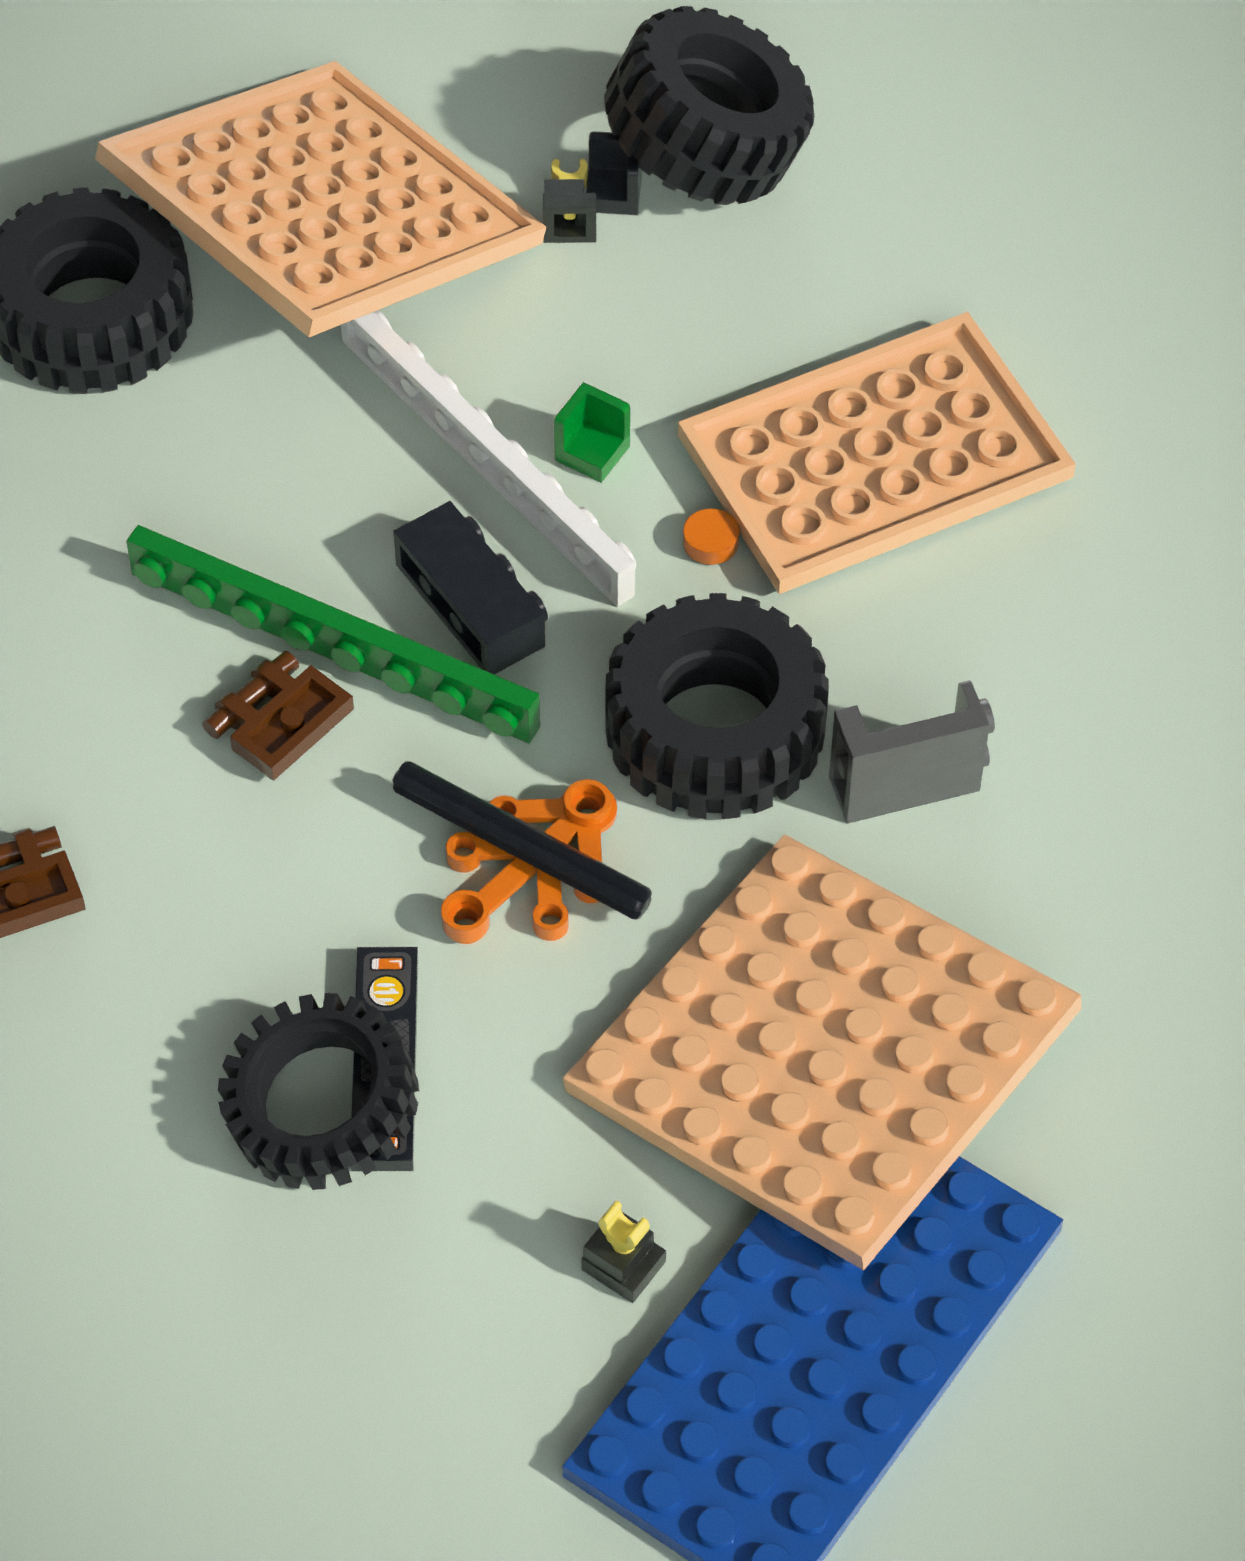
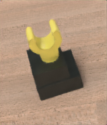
M559 159L552 161L551 179H544L543 224L546 226L544 243L596 242V193H584L588 179V164L585 159H580L579 169L574 173L563 172L560 169Z
M616 1200L598 1222L599 1228L584 1245L581 1268L582 1271L631 1303H634L665 1264L666 1250L654 1243V1232L650 1230L649 1222L643 1217L637 1222L623 1213L621 1210L622 1204Z

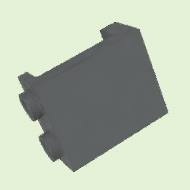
M971 680L958 683L954 713L868 733L857 705L834 711L829 779L847 824L980 791L983 767L989 766L990 763L987 746L988 734L994 732L995 723L988 700L986 698H978Z

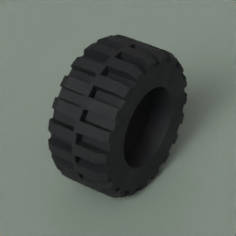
M680 6L673 10L669 8L656 13L651 18L644 20L629 42L606 85L607 91L604 95V104L613 136L620 137V147L628 157L633 155L639 161L638 167L649 176L653 173L663 180V186L674 192L680 189L688 193V198L701 202L707 198L713 199L714 204L729 205L734 203L735 200L738 204L757 200L759 197L768 195L776 188L810 134L815 117L810 86L804 85L805 75L798 65H792L789 61L790 54L781 45L776 47L767 40L768 35L760 29L756 28L754 31L743 24L744 20L733 15L729 17L718 15V10L704 7L699 11H695L692 6Z
M88 187L73 188V194L59 196L57 191L44 195L42 198L43 202L37 205L29 202L15 212L16 218L13 221L7 218L0 226V355L4 361L13 364L16 372L31 381L38 377L39 384L57 391L60 386L69 387V392L76 394H87V390L91 388H101L102 393L118 389L117 384L126 381L133 385L144 380L149 369L153 368L158 371L171 359L170 350L176 352L187 337L186 330L192 324L193 297L187 253L178 230L171 226L170 221L154 208L149 211V204L133 195H130L128 199L122 198L121 193L117 190L102 188L101 193H90ZM105 278L126 284L115 294L93 302L69 303L49 297L62 286L82 279Z
M710 593L709 599L695 600L694 595L682 597L676 600V606L667 609L663 604L646 614V624L637 621L623 634V643L615 646L609 659V672L606 674L605 733L607 745L613 750V762L619 772L625 776L630 775V785L642 796L648 797L653 793L656 795L657 805L672 812H675L677 807L687 809L688 816L706 819V813H722V819L739 818L741 810L751 808L755 814L773 807V797L778 796L781 800L787 799L799 789L800 779L804 780L810 777L817 765L818 753L823 750L825 740L829 679L825 676L826 664L822 654L817 648L812 647L810 635L798 624L790 627V617L773 606L767 611L760 608L759 600L742 596L741 601L728 600L726 593ZM717 684L735 687L751 694L765 706L766 710L756 718L741 725L711 728L699 726L682 719L672 712L666 704L673 697L690 688Z

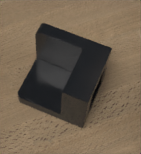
M590 132L586 193H596V213L638 215L642 170L638 167L639 161L633 155L629 157L620 147L619 136H613L612 132Z

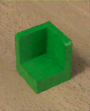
M585 382L579 386L554 419L555 461L600 483L603 482L630 447V405Z

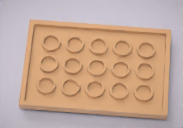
M968 312L678 422L679 439L725 511L737 521L739 533L778 594L1074 478L1076 465Z

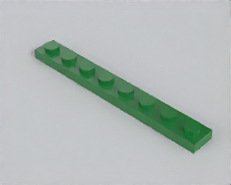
M137 525L126 540L132 575L136 576L147 586L167 589L185 597L190 603L199 608H211L228 615L248 629H261L282 638L295 649L301 651L310 650L333 660L338 666L347 671H359L381 680L396 692L411 693L434 703L439 709L448 714H460L486 725L489 730L503 737L512 736L530 744L540 728L539 693L143 526Z

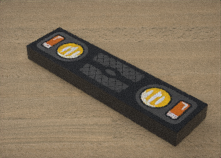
M357 947L355 998L363 1001L367 1011L373 1005L383 1013L387 1023L391 1021L415 1066L413 1070L416 1074L418 947ZM354 1052L351 1118L363 1105L370 1091L372 1079L370 1063L356 1052ZM404 1114L411 1126L405 1139L393 1133L391 1134L390 1138L397 1150L388 1160L377 1150L370 1154L377 1168L374 1171H414L415 1115ZM358 1163L351 1166V1172L362 1171Z

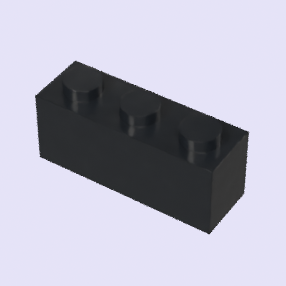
M448 501L393 531L396 566L482 670L495 675L545 647V621L548 620V613L543 601L536 592L532 590L527 592L518 582L515 571L506 556L502 553L495 554L486 544L483 532L474 518L471 516L464 517L455 505Z

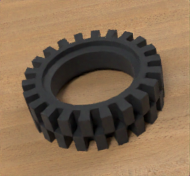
M325 993L322 1008L318 1007L312 994L299 996L301 1012L294 1015L286 1001L274 1006L280 1021L272 1026L261 1014L251 1022L259 1037L254 1041L241 1032L234 1041V1045L241 1058L227 1054L222 1064L224 1071L229 1077L219 1078L218 1092L224 1100L218 1103L221 1115L227 1123L225 1125L247 1161L255 1169L259 1167L263 1175L274 1182L281 1176L285 1185L291 1188L299 1189L302 1179L305 1177L312 1190L326 1189V1174L331 1173L339 1186L351 1183L352 1180L348 1167L356 1163L359 1164L365 1176L377 1168L370 1154L377 1150L388 1160L397 1150L390 1138L391 1134L393 1133L405 1139L411 1126L404 1114L416 1115L418 1101L413 1092L419 1091L418 1078L413 1070L415 1066L391 1021L387 1023L383 1013L373 1005L367 1011L363 1001L352 996L349 997L346 1006H344L337 993ZM339 1047L347 1048L360 1054L370 1063L372 1072L370 1091L363 1105L354 1116L338 1128L323 1134L303 1136L289 1134L280 1130L268 1120L266 1111L268 1091L278 1073L297 1056L317 1048Z

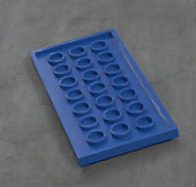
M960 1156L864 1271L765 1211L760 1210L562 1466V1476L688 1561H823L1061 1232L1064 1219Z

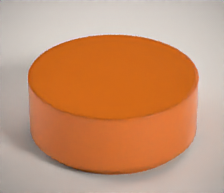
M712 508L699 510L693 513L684 524V549L693 560L707 565L724 563L731 559L738 550L739 525L732 515L723 510Z

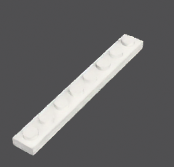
M376 310L341 325L342 342L615 606L619 607L635 596L636 561L628 547L620 541L614 542L603 532L597 520L585 507L578 508L564 494L559 482L551 474H543L529 461L526 452L518 442L512 439L508 441L494 427L490 417L482 408L478 406L473 407L459 394L455 383L446 374L439 375L425 361L423 354L414 343L410 341L405 342L392 330L389 321L383 313Z

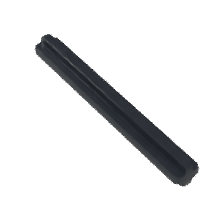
M405 761L399 770L396 771L392 780L395 793L631 919H640L648 909L652 900V891L649 887L411 761Z

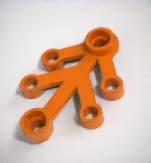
M591 779L579 780L573 783L561 798L517 800L514 797L503 795L495 797L489 802L506 812L512 813L515 817L526 823H553L545 833L566 844H569L577 837L579 851L602 862L601 833L613 825L617 816V802L614 795L604 784ZM583 809H593L596 812L585 814L579 811ZM458 832L448 839L446 843L447 863L450 868L460 873L475 870L479 867L481 861L514 859L480 891L458 890L446 897L442 903L441 917L443 930L450 939L460 944H471L481 939L489 929L490 915L536 873L538 904L533 910V930L535 934L543 940L555 941L567 933L569 915L566 906L562 903L560 880L470 832ZM461 848H468L473 851L472 854L464 857L458 856L454 852ZM573 888L575 896L582 902H599ZM546 916H556L560 921L556 924L548 925L543 923L541 919ZM462 919H471L475 921V923L471 925L456 924L458 921Z

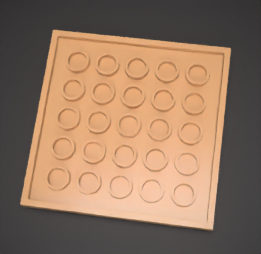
M336 61L99 141L95 160L307 337H312L541 245L546 231L544 224Z
M784 834L563 1077L566 1093L864 1271L1081 1010V994Z

